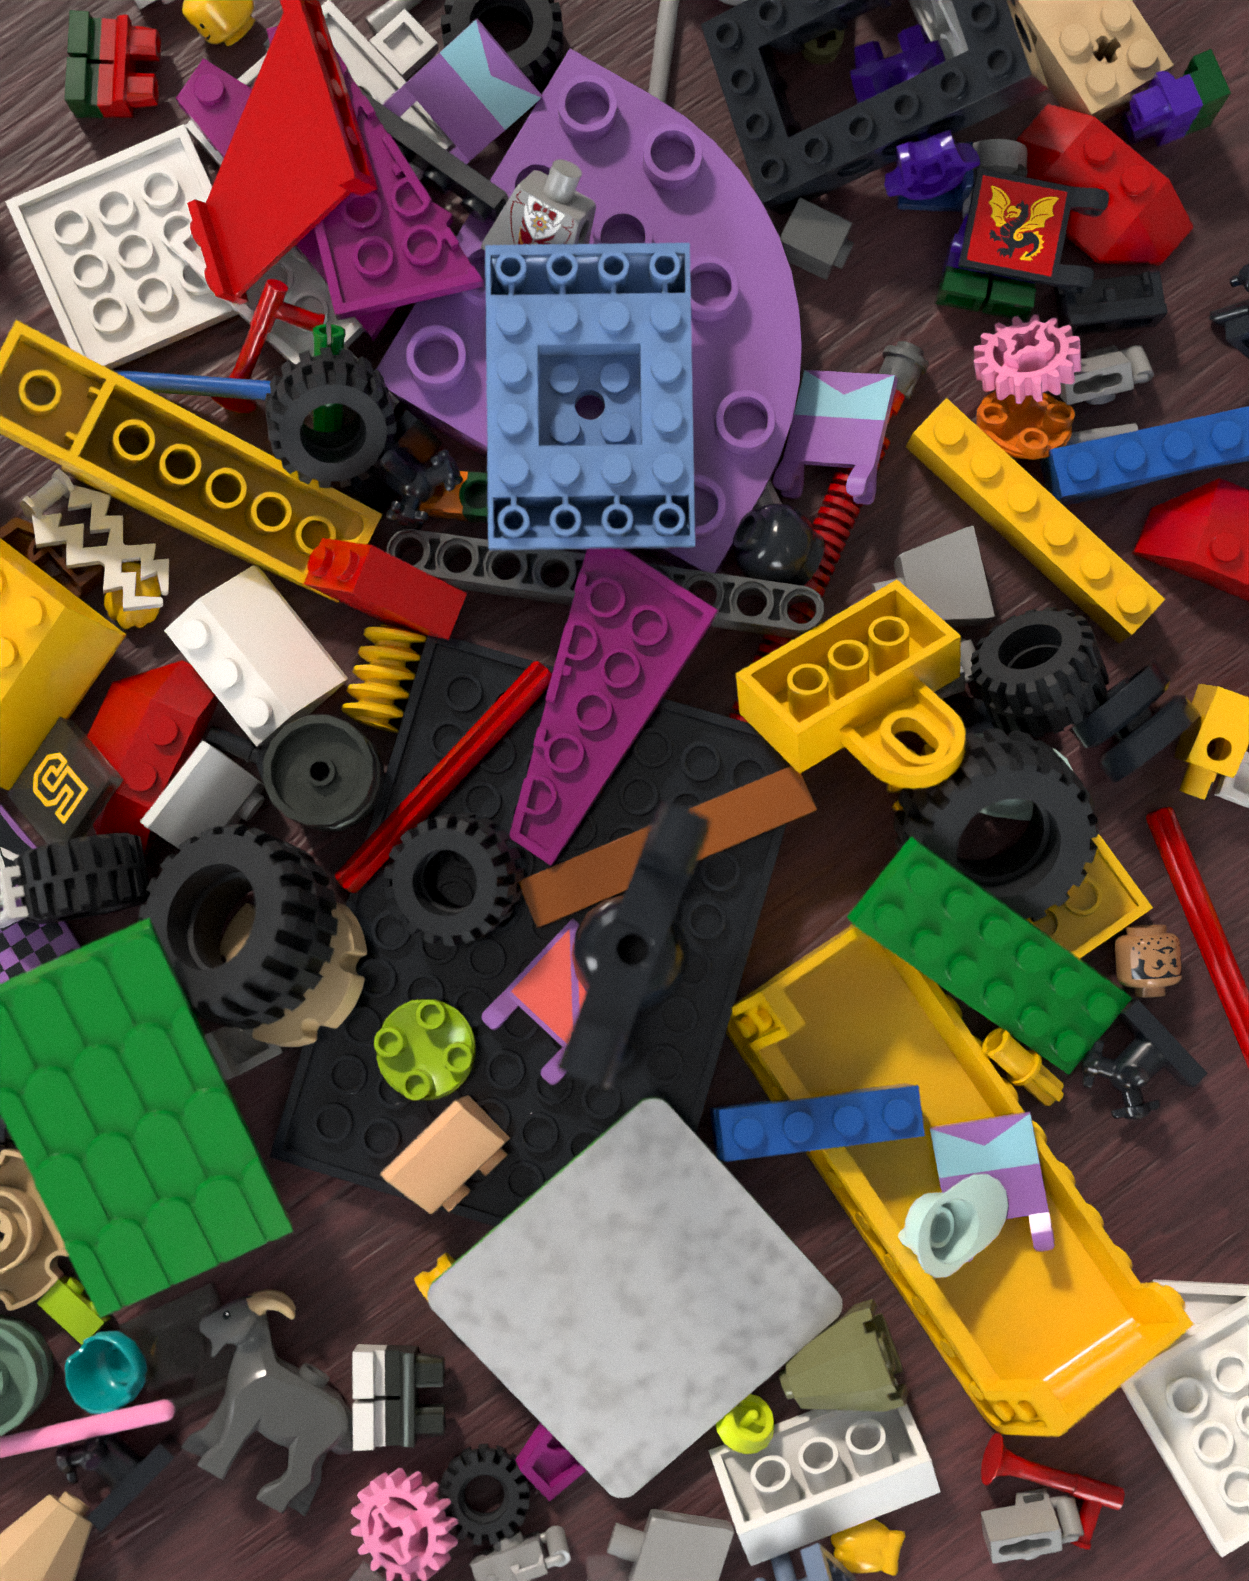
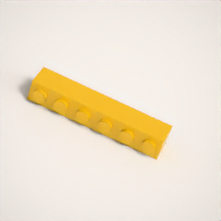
M947 398L913 432L905 447L1117 643H1121L1133 635L1165 600L1164 597Z

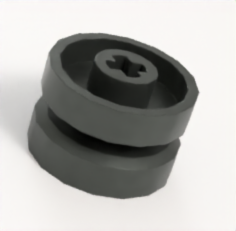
M310 715L285 725L271 740L263 760V783L271 802L287 818L321 832L343 831L362 822L377 806L384 788V765L375 745L351 724L330 715ZM323 766L330 770L329 776L325 780L317 776Z

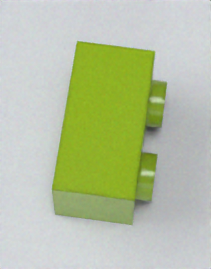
M65 1275L57 1280L37 1304L82 1345L84 1339L96 1335L111 1317L106 1315L100 1318L91 1299L83 1292L85 1290L84 1286L76 1278L70 1277L69 1279Z

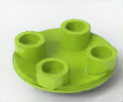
M417 999L399 1006L387 1017L374 1038L377 1062L383 1077L392 1088L411 1100H435L453 1093L467 1079L475 1061V1039L468 1021L453 1006L439 1000Z

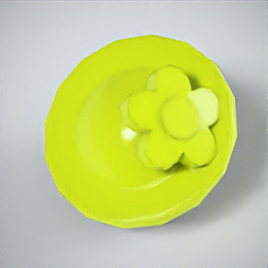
M749 1394L715 1424L717 1433L723 1443L733 1451L742 1454H754L763 1450L772 1440L774 1433V1419L770 1407L763 1399L753 1394Z

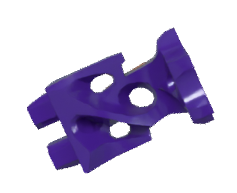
M918 24L906 28L897 34L902 53L884 59L879 41H870L856 46L854 49L856 69L850 71V76L857 103L859 104L945 62L946 59L939 40L931 42L923 26ZM948 130L926 140L908 142L896 146L898 156L896 161L897 168L886 174L884 186L888 197L902 195L910 200L934 198L958 186L963 181L966 171L981 165L977 151L970 144L956 142L951 131Z

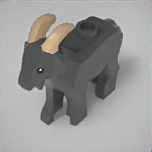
M266 1289L236 1298L201 1319L199 1330L212 1342L210 1356L215 1357L226 1343L236 1345V1350L228 1373L225 1394L220 1406L206 1426L191 1433L181 1448L201 1456L202 1458L198 1462L199 1467L224 1480L241 1447L256 1430L274 1443L288 1447L287 1470L279 1479L263 1486L257 1494V1500L282 1514L289 1506L305 1517L321 1483V1469L327 1453L330 1450L339 1455L353 1452V1441L351 1439L353 1414L345 1404L339 1391L327 1385L330 1379L327 1374L308 1363H303L301 1369L276 1355L266 1311L276 1310L289 1319H294L296 1307L293 1300L282 1291Z

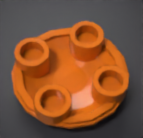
M995 390L985 396L977 408L976 425L1008 455L1014 458L1035 460L1049 457L1051 449L1066 446L1072 436V423L1075 411L1070 405L1057 401L1045 392H1043V399L1040 402H1037L1032 395L1025 396V399L1020 404L1016 403L1015 395L1011 394L1003 400H998Z

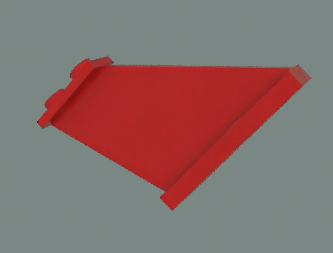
M280 0L283 15L207 201L204 203L194 199L187 203L192 218L190 223L191 234L198 246L201 247L206 263L204 275L209 288L216 297L239 305L249 302L246 291L348 195L354 193L363 196L378 189L325 17L318 0Z

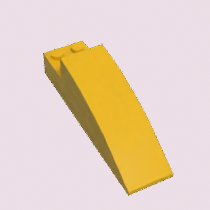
M18 320L13 324L0 350L1 435L62 466L61 470L65 474L102 493L110 495L122 503L252 565H258L263 570L332 601L339 602L303 584L308 573L307 564L313 550L319 546L322 538L368 544L382 516L381 513L332 487H319L317 479H312L309 485L299 481L297 470L289 474L282 467L281 460Z

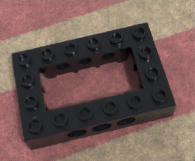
M746 0L702 23L701 27L756 194L764 207L782 215L793 210L799 198L810 202L897 161L896 146L908 142L926 140L948 130L954 134L1047 90L1048 86L1019 1L952 0L968 51L805 130H802L801 124L793 118L784 91L788 89L786 79L778 73L770 46L782 54L791 55L805 49V43L835 28L841 31L848 27L847 22L878 6L882 9L891 6V0Z

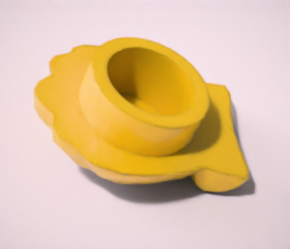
M140 562L122 563V573L136 572L135 596L161 597L157 575L141 581ZM123 589L106 593L104 598V607L108 611L109 618L117 620L123 629H129L133 626L138 628L144 627L147 623L155 620L160 609L152 608L123 612Z
M873 1518L832 1534L830 1537L831 1543L835 1548L833 1556L851 1573L865 1574L882 1570L889 1575L896 1576L899 1553L905 1538V1531L889 1530L885 1525Z

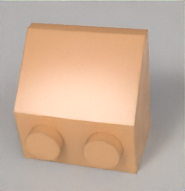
M467 1095L451 1104L381 1173V1176L428 1213L433 1214L441 1206L450 1212L471 1191L465 1183L478 1170L487 1176L507 1156L501 1147L510 1138Z

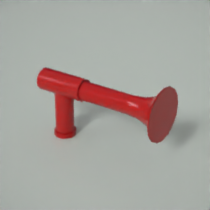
M268 279L251 319V327L235 367L228 378L251 379L268 333L272 331L276 319L313 332L314 327L324 323L325 314H317L284 302L288 291L286 284L276 279ZM211 397L221 407L237 413H250L255 411L257 407L256 400Z
M997 1432L992 1435L987 1444L981 1466V1480L984 1485L988 1486L994 1478L999 1476H1012L1069 1493L1070 1496L1083 1499L1079 1516L1084 1535L1080 1536L1077 1541L1070 1542L1077 1547L1090 1550L1092 1545L1090 1542L1102 1506L1119 1510L1122 1507L1125 1492L1121 1487L1080 1474L1067 1473L1017 1456L1005 1447L1002 1435Z

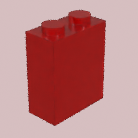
M322 538L319 546L311 553L307 564L308 573L303 583L390 626L447 640L450 638L467 595L466 592L372 545Z

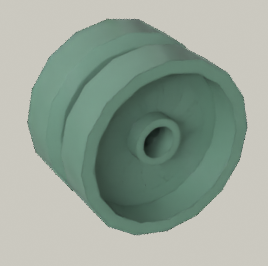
M0 1315V1436L22 1423L39 1409L50 1393L55 1373L52 1350L41 1332L23 1319Z

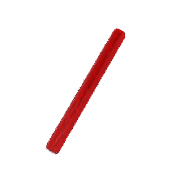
M539 661L532 662L335 874L336 880L343 888L351 893L358 892L390 858L389 854L393 846L403 843L400 837L406 831L416 828L417 824L422 823L549 687L552 672Z
M1170 806L1163 807L1149 813L1146 816V821L1249 1068V991L1174 809Z

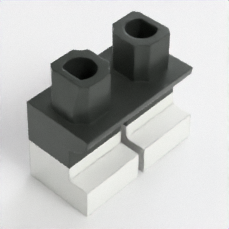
M358 1344L353 1351V1399H356L353 1403V1451L374 1450L375 1447L401 1445L402 1447H415L418 1439L444 1435L445 1404L418 1405V1387L444 1386L445 1356L418 1353V1346Z

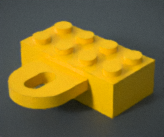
M896 579L736 673L739 712L800 774L843 747H846L872 774L888 784L902 788H924L938 784L956 772L965 754V728L960 717L934 693L960 677L961 635ZM900 731H913L922 737L935 752L929 756H917L911 753L894 735Z

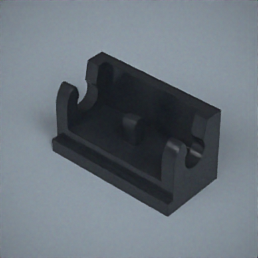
M1159 269L1148 270V272H1143L1140 275L1093 280L1092 286L1082 294L1072 293L1054 286L1059 326L1061 328L1070 325L1073 336L1156 327L1168 313Z

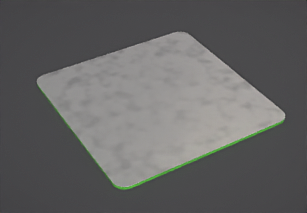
M657 1097L645 1098L636 1104L437 1277L429 1286L427 1294L429 1305L433 1311L610 1495L618 1498L630 1497L639 1491L797 1354L806 1344L835 1321L843 1307L842 1298L831 1283L671 1106L663 1099Z

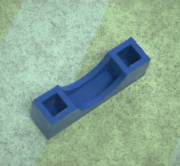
M903 1083L863 1088L810 1098L759 1101L710 1107L715 1156L725 1162L925 1136L919 1086Z

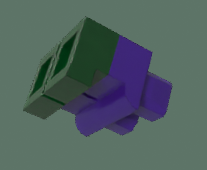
M1212 49L1193 56L1180 78L1175 79L1172 74L1166 71L1156 72L1147 90L1132 96L1130 100L1131 110L1123 113L1120 119L1131 145L1153 136L1157 147H1160L1207 128L1212 124L1231 94Z
M966 214L958 234L954 235L948 248L935 304L978 312L984 301L982 311L984 314L1010 319L1018 316L1022 321H1025L1034 307L1035 282L991 273L989 274V279H987L988 273L958 267L968 214Z

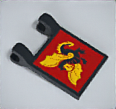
M978 168L958 267L1051 285L1072 293H1085L1092 286L1094 271L1084 266L1060 265L1070 210L1090 217L1100 216L1108 206L1109 193L1098 188L1071 187Z

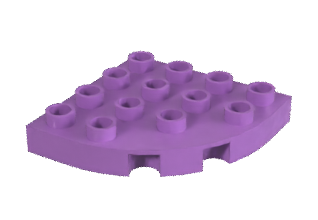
M569 49L544 90L542 98L535 105L490 181L505 191L508 198H510L516 187L534 170L548 175L555 160H566L578 166L582 172L576 191L592 199L596 204L589 244L690 243L695 548L643 549L677 568L718 573L734 547L733 537L740 520L748 512L755 511L775 472L792 423L800 381L802 349L799 306L792 272L780 237L762 201L740 169L723 150L688 118L655 96L576 51ZM470 214L457 234L456 239L471 265H474L483 279L484 287L416 302L376 370H379L384 378L385 386L388 387L393 405L404 411H409L419 420L487 458L485 250L480 247L494 222L488 217L482 222ZM593 395L580 398L575 406L578 415L587 420L598 418L605 409L602 400Z

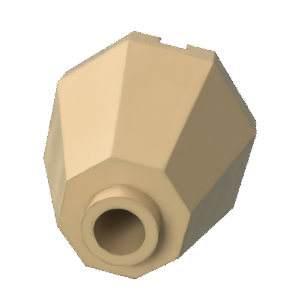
M64 1491L60 1498L49 1494L0 1534V1581H75L93 1525L85 1516L90 1507L67 1491Z

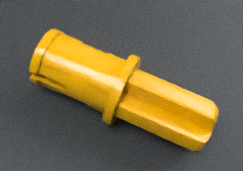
M998 1028L989 1033L982 1044V1052L1007 1072V1079L1014 1086H1023L1045 1106H1051L1055 1101H1060L1063 1098V1083L1042 1065L1039 1054L1034 1050H1026L1011 1037L1007 1030Z

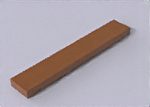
M790 766L688 809L710 820V829L698 861L816 812V806L802 774L793 766ZM651 825L519 881V886L522 889L536 927L541 928L626 892Z

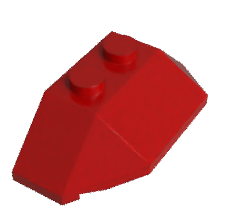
M1047 104L1017 138L1016 141L1024 144L1028 149L1027 178L1071 187L1098 188L1109 193L1108 206L1098 217H1090L1070 210L1065 235L1097 263H1148V265H1162L1194 228L1170 180L1096 117Z
M1218 478L1152 507L1148 512L1132 554L1249 601V490Z
M181 660L112 682L72 767V771L88 788L82 797V801L96 834L129 833L140 836L145 859L157 834L140 821L197 749L219 702L217 696L191 664ZM75 782L76 787H77V789H78V791H79V794H80V792L82 791V789H81V788L78 786V784Z

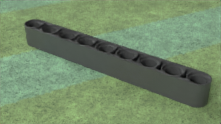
M403 529L395 533L387 545V553L402 560L403 553L412 546L423 547L424 554L422 559L413 566L458 589L570 606L573 603L574 589L585 558V554L554 549L489 550L488 540L417 529ZM459 553L472 555L471 565L466 571L462 573L449 571V564L455 555ZM507 560L520 562L521 568L515 578L510 580L497 578V570L503 562ZM646 563L692 594L700 588L713 590L717 594V598L712 607L717 609L719 613L710 625L712 627L796 639L824 622L823 600L814 589L806 586ZM555 567L567 568L569 570V577L564 585L552 588L545 584L546 574ZM749 595H756L765 600L767 605L761 614L749 617L739 611L740 602ZM799 602L810 604L816 611L815 617L806 624L793 622L788 616V611L794 604Z

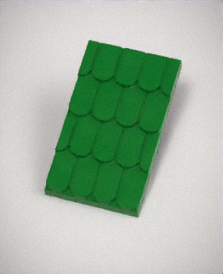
M150 918L0 983V1114L34 1179L35 1187L64 1242V1248L100 1318L122 1309L124 1305L128 1306L170 1287L171 1284H177L219 1265L218 1263L220 1262L224 1263L260 1247L269 1240L273 1241L293 1232L289 1214Z

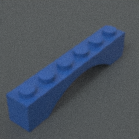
M1249 406L1051 449L1049 457L1043 458L1040 462L1046 490L1061 504L1067 506L1099 499L1126 489L1181 474L1249 461Z

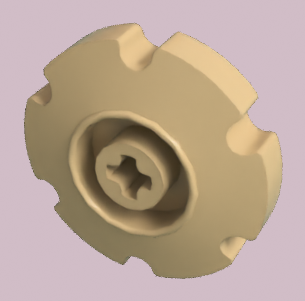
M336 902L337 909L332 910V916L338 918L337 936H332L330 947L334 948L330 963L324 962L319 974L323 978L314 990L309 988L303 994L306 1000L294 1011L284 1009L285 1016L282 1019L269 1025L262 1023L259 1027L254 1028L252 1033L253 1039L281 1047L309 1045L316 1042L317 1031L321 1025L336 1029L348 1017L364 985L365 978L357 974L356 964L361 957L366 956L367 949L361 926L355 915L346 905ZM246 903L228 925L220 943V955L225 956L226 962L233 958L246 942L254 923L255 905Z
M8 1148L0 1153V1231L5 1234V1236L0 1237V1300L5 1303L6 1309L9 1311L23 1307L46 1294L57 1280L64 1276L63 1271L59 1269L57 1264L58 1257L60 1255L68 1256L64 1248V1242L35 1187L34 1179L19 1150L15 1148Z

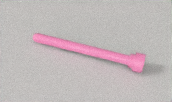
M160 1400L0 1437V1458L168 1421L173 1417L175 1407L169 1400Z

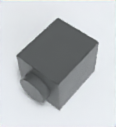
M799 198L780 236L788 262L827 280L834 266L843 269L852 251L854 242L847 239L852 222Z

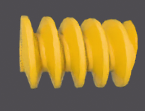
M388 625L367 627L363 634L375 645L361 646L358 654L369 664L356 665L352 671L364 683L350 684L348 686L347 692L357 699L358 702L344 703L341 710L358 723L379 730L398 733L399 730L388 722L391 718H403L404 711L394 705V702L397 699H409L410 693L400 686V681L414 680L416 676L415 673L405 667L406 662L420 661L421 655L410 648L411 643L426 642L427 638L418 633Z

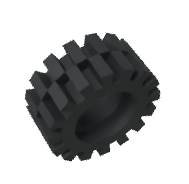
M479 1444L478 1448L471 1449L470 1446L462 1450L460 1456H455L444 1471L438 1491L439 1500L450 1499L451 1504L444 1511L446 1516L457 1518L458 1524L453 1528L457 1531L456 1537L463 1541L466 1537L473 1539L472 1544L481 1545L482 1540H490V1545L499 1543L500 1537L505 1535L509 1538L515 1533V1528L518 1525L521 1526L525 1519L531 1493L528 1478L520 1471L515 1461L517 1456L513 1452L511 1455L505 1453L504 1447L496 1445V1449L488 1448V1444ZM480 1475H489L496 1478L504 1489L505 1497L499 1508L489 1513L475 1511L469 1506L465 1498L467 1484L470 1480Z

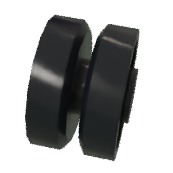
M1156 660L1150 662L1130 678L1126 676L1107 691L1105 698L1097 701L1099 707L1092 714H1085L1082 722L1069 728V731L1084 749L1094 748L1112 735H1115L1117 739L1101 753L1098 760L1099 767L1113 783L1120 781L1147 762L1177 738L1200 716L1199 711L1184 694L1175 695L1156 708L1151 705L1168 690L1171 678Z

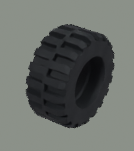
M986 729L983 731L982 738H976L972 732L965 734V754L956 772L946 780L929 787L903 788L898 802L904 810H898L894 814L893 828L898 834L895 840L897 852L901 850L912 836L1025 919L1030 918L1032 922L1047 916L1045 910L1056 904L1060 907L1070 898L1067 892L1073 885L1077 887L1081 885L1088 874L1083 867L1086 862H1093L1098 847L1091 838H1097L1099 834V820L1093 813L1095 804L1091 794L1083 786V782L1049 745L1042 740L1034 741L1029 734L1016 730L1010 732L1009 737L1002 729ZM1008 799H1025L1033 802L1029 826L1020 840L1010 849L1000 855L983 860H968L957 857V846L964 828L982 809L996 802Z
M230 824L224 828L216 826L201 832V838L193 836L179 845L181 851L177 855L170 854L160 865L163 871L158 879H151L146 891L150 892L147 904H141L138 919L140 921L148 918L151 919L196 1017L229 1028L254 1029L262 1025V1023L269 1025L285 1016L284 1009L294 1011L306 1000L303 994L309 988L314 990L323 978L319 973L324 962L330 963L334 952V948L330 947L331 937L337 936L338 918L332 916V910L337 909L334 890L327 888L330 884L329 878L324 869L315 864L314 857L288 842L257 828H250L240 824ZM253 890L256 910L251 932L238 953L223 964L220 955V938L226 918L235 904Z

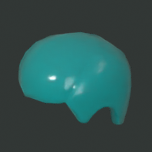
M120 1331L98 1332L96 1335L84 1339L82 1346L68 1357L65 1364L66 1387L75 1404L89 1414H103L116 1411L133 1401L142 1390L147 1380L146 1373L148 1371L146 1358L138 1344Z

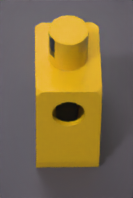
M1199 684L1192 704L1199 711L1200 716L1182 732L1174 758L1189 763L1179 791L1207 801L1217 773L1234 778L1248 748L1249 697L1218 686ZM1214 739L1216 744L1215 750L1208 756L1207 745Z

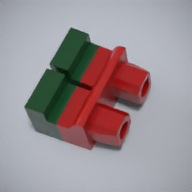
M70 10L67 53L70 57H67L64 100L75 118H133L134 107L157 106L159 85L156 75L136 73V61L159 62L161 58V37L157 29L133 26L128 14L118 15L116 19L92 18L89 11Z

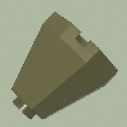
M874 1299L853 1305L787 1361L785 1369L779 1370L780 1382L788 1400L795 1398L801 1409L887 1412L905 1406L908 1397L906 1383L896 1386L894 1374L903 1372L900 1357L883 1314L874 1315L878 1307Z

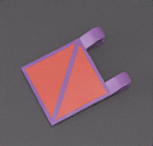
M573 918L481 1016L483 1022L495 1031L500 1028L519 1006L560 1044L562 1048L541 1070L542 1078L553 1086L567 1074L559 1070L560 1068H557L587 993L576 977L571 955L575 931L580 925Z

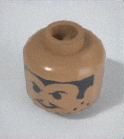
M1154 924L1126 927L1127 934L1121 935L1115 941L1118 982L1125 987L1135 988V997L1165 996V986L1175 985L1182 978L1179 938L1175 934L1168 933L1166 925Z

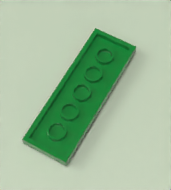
M912 836L847 916L855 927L996 1025L1007 1030L1012 1036L1068 1075L1132 1000L1115 983Z

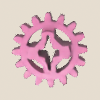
M1034 314L1029 322H1022L1016 316L1013 317V325L1008 327L998 322L994 325L995 335L983 333L981 335V345L974 346L976 380L982 381L984 392L996 389L998 400H1003L1011 394L1015 395L1016 403L1021 404L1025 396L1032 395L1037 402H1040L1043 399V392L1049 391L1055 395L1061 394L1060 383L1072 385L1075 382L1074 372L1081 371L1079 336H1073L1070 325L1058 329V319L1054 317L1043 323L1040 322L1039 315Z
M398 1468L389 1475L384 1472L369 1482L370 1485L357 1494L361 1503L351 1510V1514L360 1520V1523L351 1529L352 1535L363 1537L364 1544L357 1551L360 1555L370 1552L373 1557L370 1569L374 1572L381 1566L385 1567L387 1581H394L400 1575H402L403 1581H416L419 1578L421 1581H426L451 1560L448 1551L455 1547L458 1539L448 1533L450 1529L458 1524L457 1518L446 1516L444 1511L451 1504L449 1498L437 1499L435 1494L439 1485L436 1482L427 1487L423 1486L422 1473L416 1471L408 1478L403 1468Z

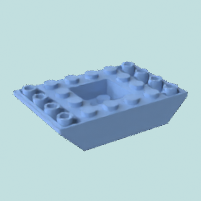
M690 243L485 245L488 549L695 548ZM587 395L598 397L605 406L603 413L593 420L580 417L575 410L578 400Z

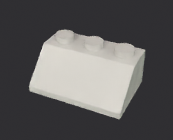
M258 565L251 566L199 598L164 630L256 747L269 744L285 725L308 716L349 680Z

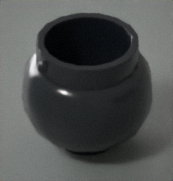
M768 504L756 511L748 512L740 520L733 537V544L736 546L737 565L748 578L804 586L818 569L825 547L824 538L813 530L811 522L796 508L786 504Z

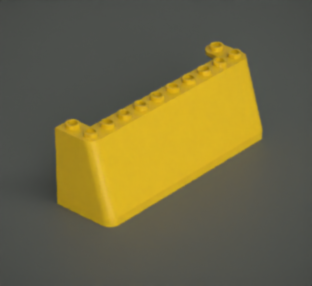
M853 924L734 1003V1006L731 1007L732 1012L726 1034L771 1101L826 1096L856 1089L903 1083L919 1086L925 1136L805 1152L982 1417L997 1432L1004 1435L1061 1436L1194 1325L1185 1312L1186 1305L1183 1298L1174 1288L1169 1285L1162 1286L1156 1282H1139L1132 1271L1133 1265L1130 1258L1120 1247L1114 1245L1103 1229L1104 1221L1101 1215L1092 1205L1084 1201L1075 1187L1076 1181L1072 1172L1062 1162L1057 1161L1046 1144L1047 1137L1044 1131L1033 1120L1040 1166L1055 1237L1054 1249L1042 1252L1034 1249L1029 1216L1006 1219L998 1236L986 1248L976 1254L972 1261L965 1262L950 1276L935 1278L924 1271L918 1261V1256L909 1247L900 1242L898 1234L905 1227L909 1208L916 1199L926 1193L942 1192L930 1127L1024 1113V1110L1018 1103L1019 1097L1013 1085L999 1075L990 1062V1057H987L982 1052L983 1042L978 1037L973 1036L963 1022L962 1012L956 1001L949 995L944 994L935 981Z

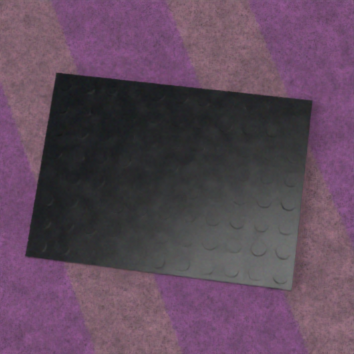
M427 636L384 778V788L375 808L366 840L534 661L453 637L447 640ZM543 664L546 668L553 672V666ZM548 688L424 821L454 812L455 815L464 812L474 813L477 820L486 817L495 822L492 828L494 831L505 830L508 835L510 834L523 781L527 776L535 736L543 716ZM662 698L553 865H549L512 839L505 843L509 850L517 847L521 858L514 860L515 868H523L525 879L650 826L658 807H661L663 802L690 809L792 765L750 723ZM786 824L697 861L674 915L684 930L688 947L685 974L670 996L654 1007L637 1011L628 1034L630 1036L610 1088L601 1087L568 1073L554 1086L545 1081L541 1076V1070L558 1053L562 1046L519 1006L500 1028L495 1031L490 1029L481 1018L482 1013L508 988L572 918L580 924L587 912L600 903L537 928L524 895L521 893L520 900L511 905L514 909L509 918L500 922V926L466 944L463 941L455 946H444L443 940L431 944L423 941L424 932L420 931L412 935L407 931L405 927L409 920L405 916L396 919L392 912V909L398 907L395 898L387 900L385 889L393 886L392 879L384 878L385 867L395 862L390 857L358 892L349 893L346 906L357 918L366 942L367 954L361 957L356 964L357 974L365 978L364 985L354 1008L343 1023L336 1029L321 1025L317 1031L316 1042L303 1046L270 1158L412 1201L381 1176V1173L451 1104L469 1095L510 1139L501 1147L507 1156L487 1176L478 1170L465 1183L471 1191L449 1213L496 1227L645 1098L657 1097L666 1101L696 1134L731 1016V1007L734 1006ZM442 850L437 856L433 867L435 886L443 898L450 903L458 906H468L472 902L477 888L474 869L461 854L452 850ZM517 882L516 888L521 889L519 883ZM624 892V893H621V894H619V895H617V896H614V897L623 896V895H625V892ZM624 936L617 943V956L627 965L640 964L644 961L647 954L646 944L638 936ZM417 999H434L453 1006L468 1021L475 1039V1061L469 1076L453 1093L435 1100H411L392 1088L380 1071L374 1047L376 1033L381 1029L387 1017L399 1006ZM443 1206L439 1208V1210L448 1212Z

